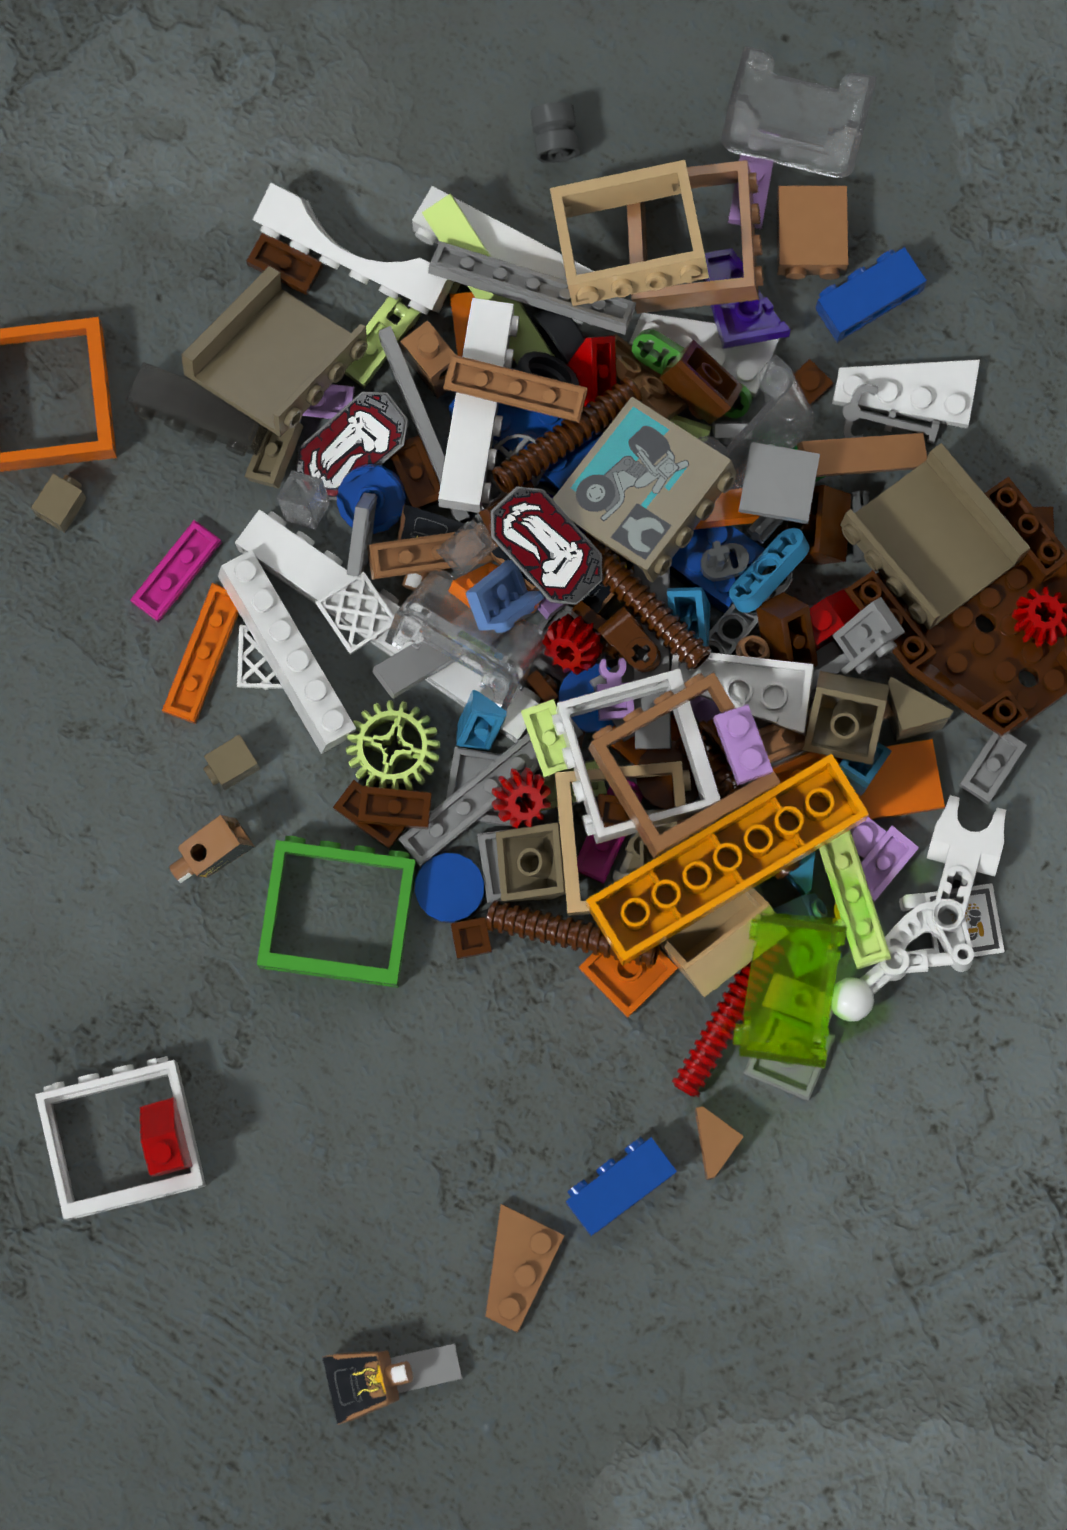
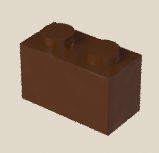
M784 592L764 601L756 611L761 638L766 641L770 649L769 659L813 664L814 667L818 666L809 605Z

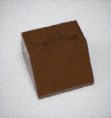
M694 339L665 368L659 377L670 394L681 397L688 404L690 412L699 420L704 419L709 425L730 410L744 387Z
M827 485L814 486L808 524L784 520L768 537V545L782 531L797 528L802 531L810 546L808 554L800 563L822 565L846 562L848 540L843 535L840 525L845 513L850 510L851 494Z

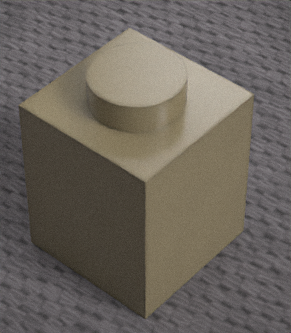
M53 473L31 509L37 517L65 533L87 498L83 491L80 490L82 484L68 475L60 478Z
M240 734L204 755L209 764L203 768L213 786L220 782L224 790L260 770L258 763Z

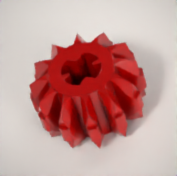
M1043 587L1040 594L1034 588L1030 589L1026 594L1027 598L1019 597L1016 602L1018 608L1012 612V618L1018 621L1014 626V631H1025V635L1022 638L1023 642H1028L1031 637L1035 638L1037 648L1043 645L1044 640L1050 646H1053L1058 641V637L1064 638L1067 634V603H1059L1062 596L1061 592L1055 593L1053 597L1049 596L1048 587ZM1037 613H1042V614H1043V619H1045V620H1047V621H1046V622L1041 621V615H1039V614H1037Z
M568 613L566 616H563L561 619L558 618L550 624L542 643L546 646L544 655L553 658L552 666L559 664L562 666L564 673L572 670L573 673L578 675L584 670L588 671L589 668L595 665L604 646L599 642L601 634L593 631L594 623L586 624L583 621L582 615L574 619Z
M525 767L520 775L516 769L511 768V778L507 780L504 776H499L498 780L502 787L492 788V794L497 797L492 801V807L494 810L499 811L498 817L502 822L510 820L512 827L518 828L523 820L527 827H532V818L536 816L538 819L544 820V815L540 810L551 808L550 801L546 799L551 794V789L548 785H543L545 779L541 774L533 776L531 769ZM523 793H526L527 796H526V798L523 800V799H522V798H523L522 794H523ZM518 796H520V797H521V798H520V801H521V802H518V803H517V802H516V799H517Z

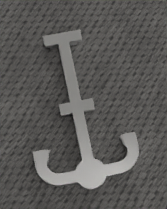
M870 384L858 386L853 392L851 402L843 407L842 412L845 417L843 433L845 438L863 437V434L856 436L851 434L852 423L858 418L886 424L884 430L889 432L895 426L927 434V442L934 444L940 421L934 419L931 427L896 419V411L890 410L888 416L861 410L858 405L861 394L864 392H869L873 396L877 394L878 386Z

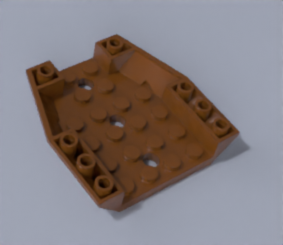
M1009 476L984 494L1029 545L1028 553L1024 560L932 629L928 630L923 623L918 624L912 618L908 605L901 597L897 598L890 592L886 584L887 580L880 572L875 573L872 570L845 589L847 595L860 611L872 601L881 597L905 631L894 640L897 647L892 650V653L906 671L1000 737L1021 728L1067 695V634L1064 638L1058 637V641L1053 646H1050L1044 640L1043 645L1037 648L1035 638L1031 637L1028 642H1023L1022 638L1025 635V631H1014V626L1018 621L1012 618V612L1018 608L1016 602L1019 597L1027 598V592L1033 588L1040 594L1043 587H1048L1049 596L1052 597L1055 593L1061 592L1062 596L1059 603H1067V550ZM1037 613V614L1041 615V621H1044V622L1047 621V620L1043 619V614H1042V613ZM980 617L988 618L993 623V631L988 633L980 631L976 626V619ZM1026 671L1033 674L1036 679V685L1033 687L1023 686L1018 678L1019 673Z

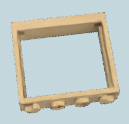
M685 160L550 188L572 306L592 304L596 301L626 297L630 294L660 290L668 286L692 283V281L709 278ZM678 194L682 195L693 251L577 275L566 218Z
M682 761L619 767L626 779L672 775L675 807L686 805L685 791H691L689 770H682ZM600 768L587 770L590 782L607 781ZM574 771L555 772L568 916L591 914L586 906V901H581L570 788V784L577 781ZM686 819L676 821V825L680 824Z

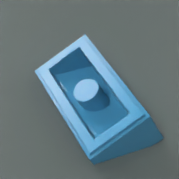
M472 690L457 724L456 745L489 751L506 718L507 711L480 692Z

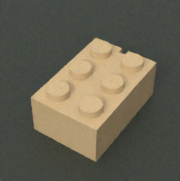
M752 888L660 943V945L681 973L703 997H706L736 972L747 966L749 962L763 951L774 945L788 931L770 904Z

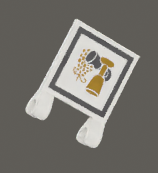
M993 883L972 886L965 919L974 957L1004 953ZM959 888L951 889L949 899L956 901ZM938 891L903 896L899 899L901 911H911L921 903L934 901ZM945 911L938 915L939 921L945 925H951L957 921L956 916L951 912ZM931 933L933 948L920 949L926 950L927 954L945 953L938 938Z

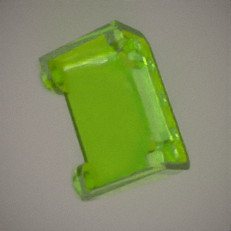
M760 912L758 919H751L749 940L755 941L742 1024H735L733 1045L739 1046V1056L825 1068L828 1050L825 1049L826 1037L829 1035V1017L838 960L841 957V951L838 946L844 945L847 930L843 919Z

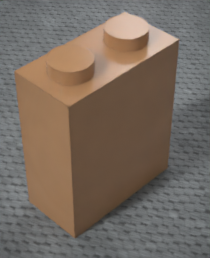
M779 186L777 192V275H785L787 279L793 280L803 279L806 275H819L820 278L828 280L837 279L840 275H845L848 267L847 186Z

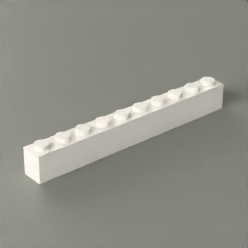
M259 509L235 541L238 551L244 554L252 550L261 567L313 603L336 589L338 585H342L354 577L347 575V570L341 566L343 561L328 550L323 554L314 548L315 542L301 531L294 534L285 527L287 522L272 511L267 515ZM354 582L347 587L346 591L359 593L361 582ZM365 583L363 594L374 596ZM384 589L381 590L379 595L398 621V624L378 636L371 643L389 656H393L434 630L425 625L427 619L414 609H410L409 612L405 611L397 605L399 600L394 595ZM334 595L326 601V604L338 607L340 595ZM345 596L343 608L355 610L357 598ZM362 599L360 611L372 613L374 601ZM379 603L377 614L388 616ZM325 609L330 615L336 618L337 611ZM341 613L340 622L346 626H352L354 615ZM358 616L356 628L368 630L371 618ZM375 619L373 631H378L385 627L388 621ZM358 633L363 638H367V634ZM471 651L425 679V681L463 707H465L472 690L480 692L507 711V715L499 732L514 743L528 733L521 710L538 705L541 700L539 696L528 688L524 687L520 691L510 684L512 678L499 668H495L492 671L482 664L484 659L475 651Z

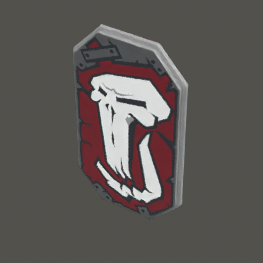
M361 392L299 446L295 473L315 499L337 500L338 488L343 478L355 467L366 464L382 465L404 446L408 418L388 393Z
M515 487L491 510V538L549 602L577 605L602 581V554L543 489Z

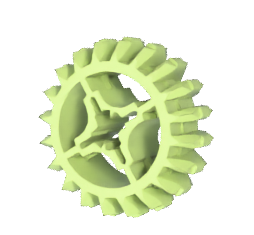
M389 700L387 701L388 711L384 712L381 711L380 705L376 703L373 705L376 713L373 717L366 710L361 712L363 719L366 721L365 724L356 720L353 721L356 730L360 733H351L347 736L350 742L357 744L346 747L348 755H357V757L352 758L348 762L350 768L362 766L355 775L358 780L369 775L366 782L368 787H373L379 781V788H387V784H392V789L399 790L398 784L405 783L406 790L413 791L410 780L414 778L418 784L423 785L425 780L420 772L424 771L430 775L434 772V769L431 765L427 764V761H439V755L429 752L430 750L440 748V741L429 740L437 734L436 727L424 729L431 720L428 715L417 720L420 714V708L417 706L411 710L410 714H407V702L402 701L399 711H395L393 701ZM394 721L386 735L369 736L377 726ZM405 724L411 726L419 734L422 740V749L414 747L413 744L407 743L403 739ZM397 733L399 747L403 746V749L395 750L394 754L391 755V759H389L388 749H383V746L391 745ZM365 746L382 754L383 767L381 772L373 768L365 758ZM418 759L410 769L402 773L392 774L400 760Z

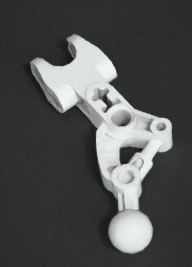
M950 795L947 805L935 825L927 859L945 863L936 899L932 902L921 903L916 906L886 935L885 940L891 959L877 963L860 979L854 977L844 978L833 986L829 995V1003L835 1015L842 1020L850 1022L863 1019L873 1008L874 994L889 981L902 979L906 973L928 972V967L951 965L958 972H964L971 967L974 951L967 928L965 912L976 872L994 877L996 875L1004 845L1005 809L996 808L993 819L986 829L980 832H970L963 828L958 821L957 811L960 798ZM954 880H959L961 883L956 901L949 899ZM945 911L951 912L956 916L957 921L954 924L945 925L939 921L938 915ZM931 933L938 938L945 953L927 954L926 950L905 951V949L920 935Z

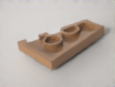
M614 334L616 344V375L619 379L628 378L632 380L642 394V403L668 420H671L685 410L688 404L681 397L673 396L666 390L663 381L659 378L661 374L637 360L632 352V346L620 336Z
M501 1204L485 1317L518 1333L565 1235Z

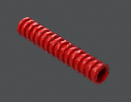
M775 943L749 962L747 966L740 969L739 974H734V983L730 982L728 984L729 991L722 994L724 1000L717 1003V1012L712 1011L711 1016L713 1018L705 1023L707 1028L706 1030H701V1039H696L694 1042L696 1045L695 1049L689 1050L688 1053L691 1056L689 1059H684V1068H679L677 1071L679 1073L678 1078L674 1077L672 1079L675 1087L692 1097L700 1096L701 1093L698 1090L700 1087H705L706 1083L704 1080L706 1077H711V1068L715 1069L717 1067V1063H715L717 1058L721 1059L723 1057L721 1051L728 1048V1039L733 1040V1031H738L740 1028L738 1022L744 1021V1012L750 1011L751 1007L749 1004L757 999L754 995L756 992H761V983L767 982V973L771 974L773 972L771 966L778 963V954L782 955L784 953L781 945Z

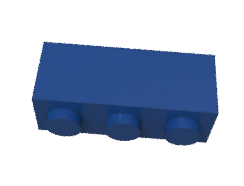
M905 247L896 253L893 249L885 252L876 260V265L867 270L865 267L855 270L848 276L849 281L839 287L833 284L819 294L820 298L817 300L815 310L836 342L841 341L924 290L927 280Z
M639 1137L624 1149L628 1154L617 1163L611 1158L595 1170L599 1177L589 1184L583 1179L567 1191L570 1198L565 1203L590 1237L677 1172L652 1137L647 1141Z

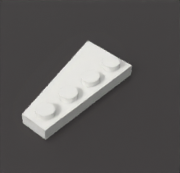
M642 313L629 345L632 346L637 335L646 329L656 330L684 348L694 339L739 383L746 386L753 397H756L779 339L723 349L716 323ZM649 339L646 343L642 342L644 344V352L649 353L651 350H654V342ZM665 348L660 353L661 355L658 359L663 360L669 350ZM677 356L671 357L669 359V363H671Z
M980 360L839 368L832 404L845 406L851 402L853 392L858 386L870 384L878 386V391L875 396L869 392L861 394L858 405L862 410L889 414V411L892 410L897 412L896 416L932 422L934 419L940 421V424L968 428Z
M711 653L697 669L688 671L686 669L687 664L685 662L681 664L678 660V655L673 656L671 671L680 669L684 683L700 673L705 678L714 672L735 708L748 704L752 716L805 736L814 673L813 664ZM708 691L699 695L703 698L714 701Z

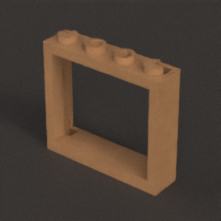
M747 160L687 167L691 188L738 183L744 277L673 285L660 290H649L631 294V300L636 302L635 310L637 313L759 300L758 286H763L764 274L762 266H757V256L762 255V241L760 234L755 235V224H760L759 204H753V193H758L759 187L757 173H751ZM645 202L627 205L630 264L647 261L648 253Z
M714 672L705 678L702 673L692 677L684 683L686 688L674 695L672 690L657 697L653 701L655 706L645 712H643L642 708H638L623 717L625 723L615 729L608 725L592 735L594 740L590 743L588 750L628 817L634 823L637 832L653 858L679 845L778 786L780 780L773 771L771 774L756 779L659 835L607 747L706 691L709 692L721 713L736 709Z

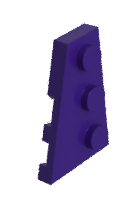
M732 248L705 253L709 278L703 279L704 282L744 277L743 263ZM760 291L759 300L711 305L723 349L789 337L791 330L785 321L781 322L774 312V306L767 297L764 298Z

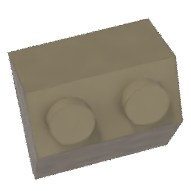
M820 671L803 750L823 755H830L832 753L837 758L873 765L889 685Z

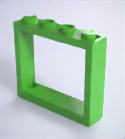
M285 836V841L276 840L257 966L260 969L398 988L417 865L416 860L409 859L410 853L390 850L388 856L375 854V848L367 846H355L354 851L340 849V843L331 841H320L319 846L306 844L305 838L296 836ZM286 854L403 870L388 969L271 953Z

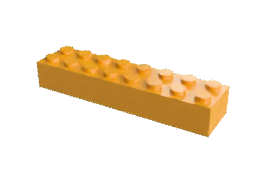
M831 753L586 899V906L623 966L863 823L868 818L869 813Z

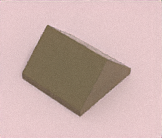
M892 677L887 684L889 685L887 701L893 712V716L888 718L895 742L943 729L953 713V710Z
M559 822L496 832L501 902L553 900L566 894Z

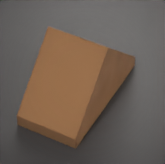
M697 1107L695 1115L706 1180L715 1178L744 1136L706 1108Z

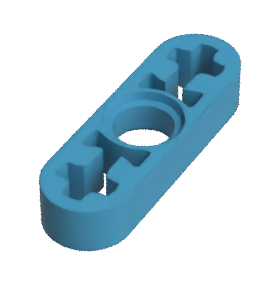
M790 528L782 531L731 586L729 597L738 611L747 613L760 607L808 554L810 546L801 530ZM777 566L770 574L762 575L766 568Z

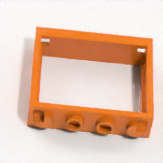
M99 317L0 329V345L87 335L98 441L0 452V472L117 458L104 332Z

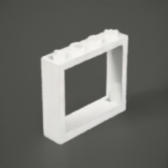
M680 669L557 703V714L552 715L553 725L556 734H563L567 747L562 748L563 758L567 769H574L577 781L572 782L573 791L577 802H584L587 815L582 816L584 827L588 836L594 835L596 844L637 833V830L631 820L604 828L571 717L666 690L667 692L672 690L675 695L686 688ZM690 701L674 709L673 712L701 800L648 815L655 827L692 817L721 800Z
M167 1056L147 1060V1067L134 1070L133 1064L112 1069L113 1075L99 1078L98 1073L78 1077V1084L65 1087L64 1082L52 1083V1085L43 1087L44 1092L35 1094L64 1220L69 1221L206 1186L178 1062L175 1060L168 1061ZM168 1076L193 1167H190L191 1173L75 1202L53 1104Z

